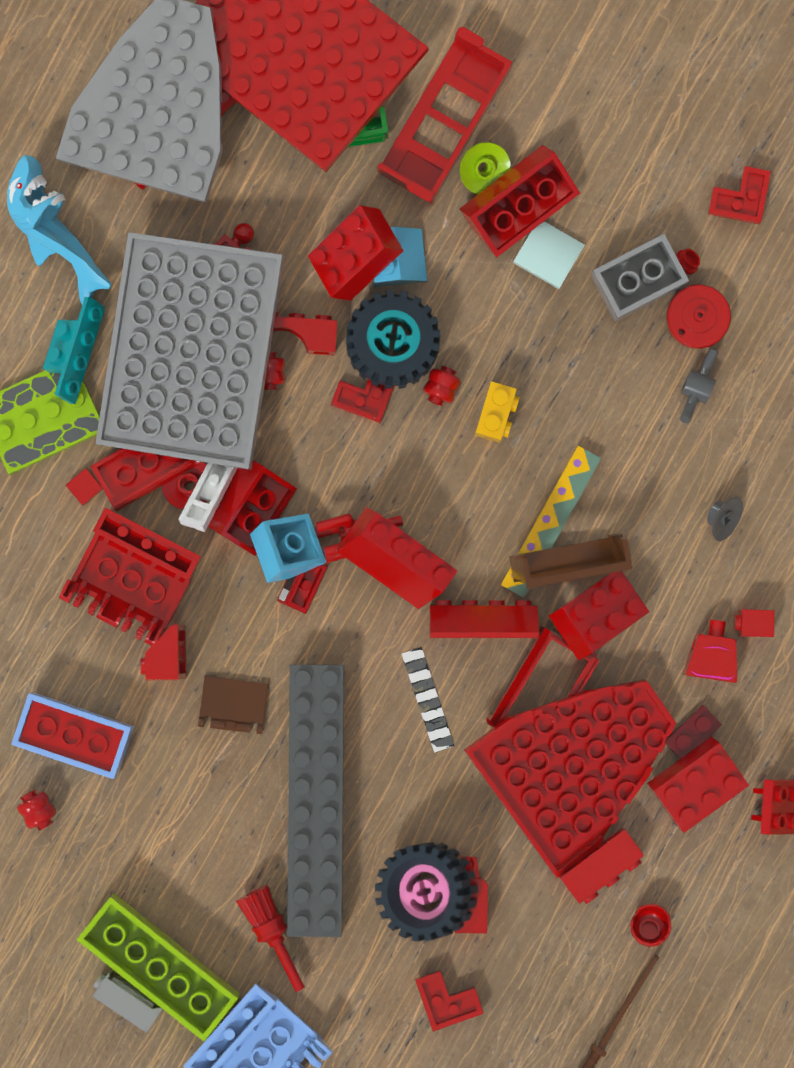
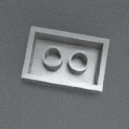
M665 234L594 269L590 275L614 322L686 286L689 282Z

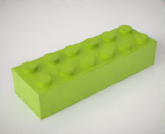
M115 893L106 901L77 938L78 942L202 1041L207 1039L240 995L237 990Z

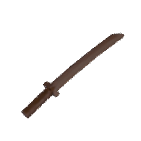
M657 955L652 958L599 1045L592 1044L590 1046L592 1051L582 1068H594L601 1056L605 1057L607 1054L603 1048L658 961L659 957Z

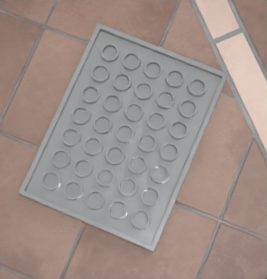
M128 232L95 444L251 469L285 256L282 254Z

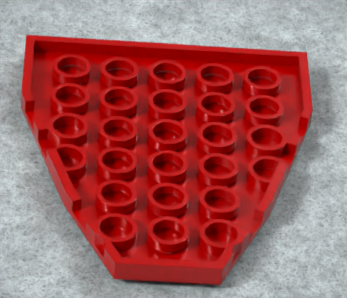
M643 679L586 690L507 717L464 749V751L553 875L558 878L601 845L607 830L612 824L615 825L619 819V813L627 803L630 804L653 769L651 766L657 754L662 752L666 745V738L671 735L677 723L649 683Z

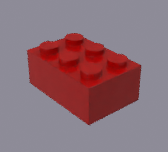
M359 205L308 255V258L330 297L351 301L404 250L381 210Z
M619 571L609 573L551 613L549 618L579 661L595 652L649 613V610L624 573Z
M712 736L647 783L673 822L683 833L749 786L722 745Z

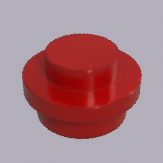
M685 249L676 253V257L686 274L692 275L698 270L700 258L695 251Z

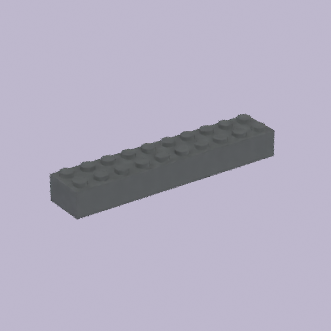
M290 665L287 937H342L344 665Z

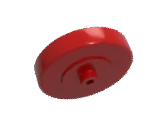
M702 284L690 285L681 289L670 301L666 312V323L672 337L681 345L691 349H705L719 342L727 333L731 322L730 306L723 294L711 286Z

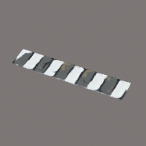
M422 647L402 653L434 753L454 746Z

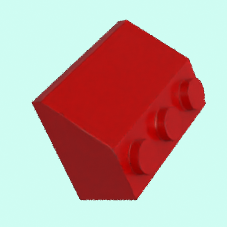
M253 460L251 469L238 468L208 527L256 556L257 553L250 534L263 521L279 519L297 488Z
M171 625L145 652V658L140 660L141 675H145V680H180L186 678V625Z

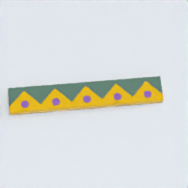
M577 446L518 554L553 547L600 462V457ZM510 567L501 586L524 598L529 589H527L525 583L513 581Z

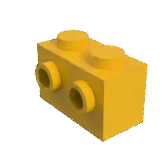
M491 381L475 436L498 443L501 442L502 436L508 438L512 422L507 421L510 411H516L520 398L515 396L517 389Z

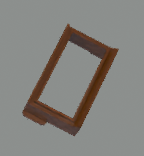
M617 533L608 535V538L509 556L513 581L525 583L527 589L633 569L628 539L620 538L623 537V534Z

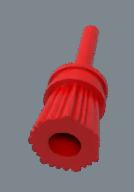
M268 884L236 900V903L252 925L251 930L255 933L257 942L268 943L270 948H274L295 992L304 989L305 986L283 944L285 940L283 934L287 929V924L284 923L282 914L277 912Z

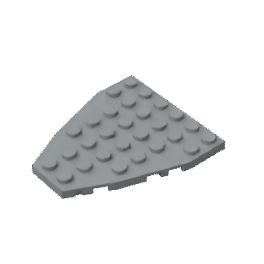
M154 0L119 38L71 107L56 159L207 203L223 153L220 102H222V68L218 57L217 36L214 31L212 9L184 0Z

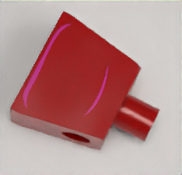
M710 619L708 635L695 634L683 675L737 683L736 639L724 638L725 621Z

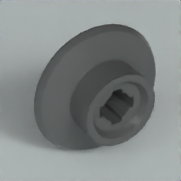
M739 497L730 498L726 502L717 501L711 507L707 516V522L712 526V534L717 541H723L728 538L739 523L743 511V502Z

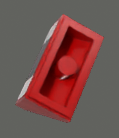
M323 564L295 577L286 579L277 601L306 614L328 566Z

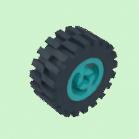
M387 290L386 295L381 296L380 292L372 295L371 300H363L358 310L355 309L352 313V319L348 322L346 335L347 354L351 359V365L354 370L357 369L359 371V376L364 380L368 378L371 380V384L378 387V384L385 385V389H392V386H399V389L406 388L408 383L412 382V384L419 382L421 376H426L430 371V367L434 365L440 346V330L437 327L438 321L436 316L433 317L431 315L432 309L428 305L423 306L421 299L416 295L414 299L408 297V292L401 291V295L394 294V290ZM386 322H399L409 329L411 335L407 336L402 327L398 326L396 338L398 340L395 341L393 353L399 352L403 347H408L409 349L404 354L387 356L377 349L375 343L380 342L385 351L388 352L389 338L393 325L386 326L382 331L378 330Z

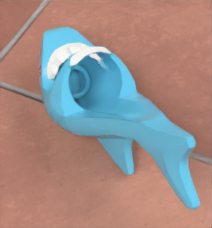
M23 155L17 163L9 182L7 191L9 214L16 226L27 235L32 256L38 266H41L50 255L55 253L60 254L73 265L78 278L79 298L83 304L85 297L92 298L94 292L98 289H110L112 283L95 265L92 257L78 239L57 218L63 201H66L63 193L53 191L47 195L43 191L46 188L47 182L44 179L41 164L36 158Z

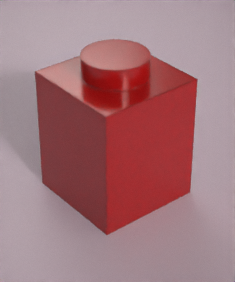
M738 610V615H734V631H738V636L774 637L775 610Z

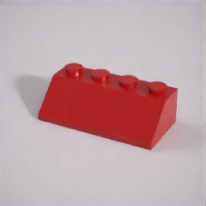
M542 145L459 210L472 230L497 258L578 196L580 192L556 153Z
M367 506L335 550L417 609H420L442 594L458 571Z
M435 600V606H430V638H539L538 606H531V600H515V606H505V600H489V606H478V600H462V606H451V600Z

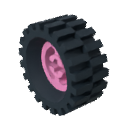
M435 842L407 846L394 852V857L386 859L384 864L388 868L379 870L377 876L383 880L380 883H375V891H381V897L375 898L377 906L383 904L385 909L379 914L382 919L390 918L391 922L387 926L392 931L401 929L398 935L402 938L412 937L411 941L419 942L425 940L426 942L453 934L454 931L460 930L464 926L462 922L470 920L473 915L468 909L476 907L477 899L471 898V895L478 892V885H471L470 879L476 876L474 870L466 871L465 867L470 863L466 858L457 859L460 852L455 848L447 850L448 845L442 843L435 844ZM423 872H430L437 877L416 882ZM430 888V889H431V893L428 894V893H427V889ZM442 899L440 905L435 910H429L421 905Z

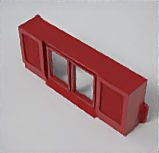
M465 27L458 28L450 49L383 163H379L377 167L379 174L430 204H433L460 155L511 71L513 64L512 61L484 46L483 38ZM445 83L481 104L468 127L461 125L431 107ZM426 115L462 135L449 159L413 139Z

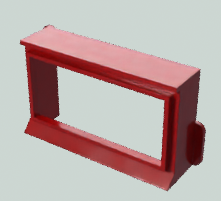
M543 626L540 627L539 631L541 633L539 638L535 641L494 713H490L486 718L488 725L494 728L505 719L551 639L572 651L562 637ZM596 652L584 657L587 663L567 697L580 693L600 661L596 658Z

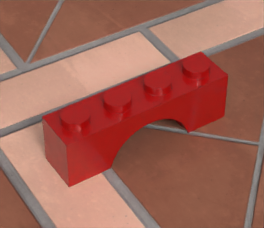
M276 312L273 332L285 331L294 334L303 342L307 354L335 355L337 320H331L332 317L328 315H316V319L305 318V314L290 313L289 317H281Z

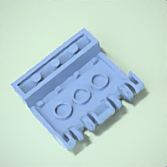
M255 984L183 1067L305 1068L301 1062L306 1057L312 1066L320 1068L322 1062L316 1055L326 1061L333 1051L322 1037L283 1001L258 984Z

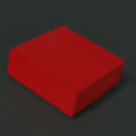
M87 468L65 485L82 506L103 490L102 486Z

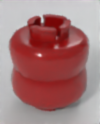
M270 352L264 390H278L277 384L285 383L284 358H277V352Z
M441 366V369H432L429 373L428 381L423 387V392L429 396L427 401L442 407L443 403H452L455 398V392L461 385V380L455 376L457 372L446 366Z
M34 789L20 797L23 802L17 806V810L24 817V822L29 829L37 827L39 831L53 823L51 818L56 815V809L50 803L49 797L44 791L36 793Z

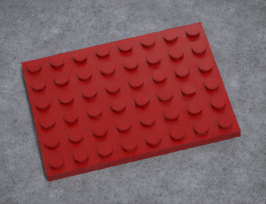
M198 0L196 4L210 7L213 11V25L217 36L216 45L222 68V90L326 173L429 51L428 46L368 0Z

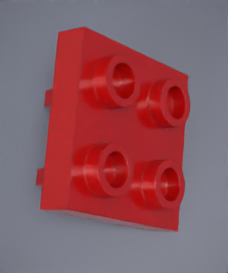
M764 779L763 788H753V793L763 794L762 815H751V820L761 821L760 834H794V779Z

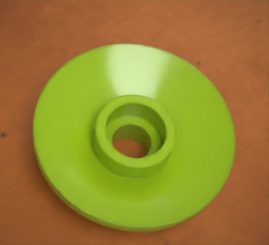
M491 142L478 143L468 149L461 160L459 168L461 181L468 190L479 194L510 170V159L506 151L499 145ZM485 162V168L479 171V165Z

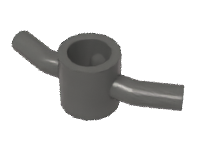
M709 348L699 372L691 369L685 380L681 394L688 396V399L680 417L683 423H690L698 401L706 404L712 393L716 379L709 377V374L719 353L716 350Z

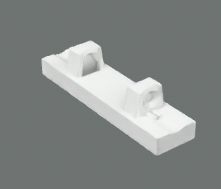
M207 463L179 517L180 524L205 532L238 467ZM200 499L205 500V501H208V502H210V503H209V504L204 503V502H202Z

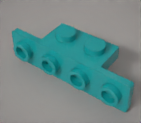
M91 297L84 298L78 320L57 321L43 365V369L49 373H61L55 395L69 404H75L105 311V306Z

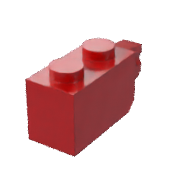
M461 856V858H466L470 863L465 867L466 871L474 870L476 877L470 879L471 885H478V892L473 893L471 898L477 899L476 907L468 909V911L473 913L470 920L463 921L464 926L460 930L454 931V933L487 934L488 884L479 875L477 857Z

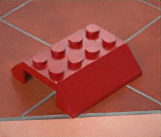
M105 507L93 529L95 534L72 579L66 581L59 599L70 604L75 595L78 594L73 602V606L79 608L87 595L95 598L88 608V614L94 616L101 606L96 618L115 628H118L125 618L120 629L125 633L131 628L132 623L136 619L142 622V625L138 628L135 638L142 640L149 630L144 643L152 646L168 628L192 581L201 556Z

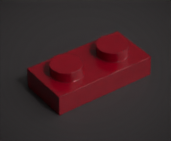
M702 705L666 739L665 743L681 759L706 741L722 724Z

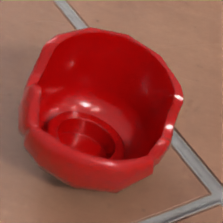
M654 903L640 906L630 922V930L634 939L639 944L649 948L659 946L665 942L672 928L668 912L663 907Z

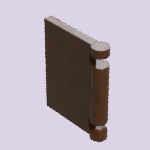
M205 676L198 727H204L205 716L211 717L210 728L250 733L251 722H258L256 733L262 734L268 684Z

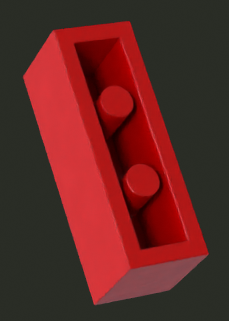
M622 827L559 877L579 904L583 901L587 904L599 895L597 891L606 885L609 888L619 881L620 877L618 875L627 869L630 872L642 863L640 859L644 854Z

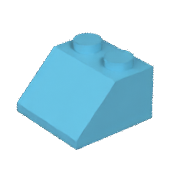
M390 227L404 251L374 278L375 287L427 282L422 229Z
M309 513L263 521L250 534L267 583L290 579L326 563Z

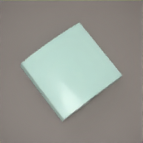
M544 221L531 231L513 263L559 289L585 245Z

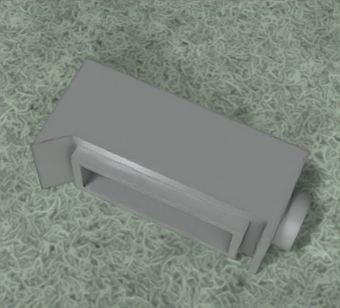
M112 970L107 976L102 973L93 986L97 989L93 997L147 1033L162 1008L117 974L115 976L111 975L113 973Z

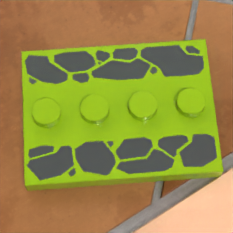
M46 370L0 391V457L9 475L97 436L100 415L84 380L82 381L75 404H69L55 395L61 373H49Z

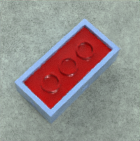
M33 692L28 694L11 745L115 779L119 775L135 726Z

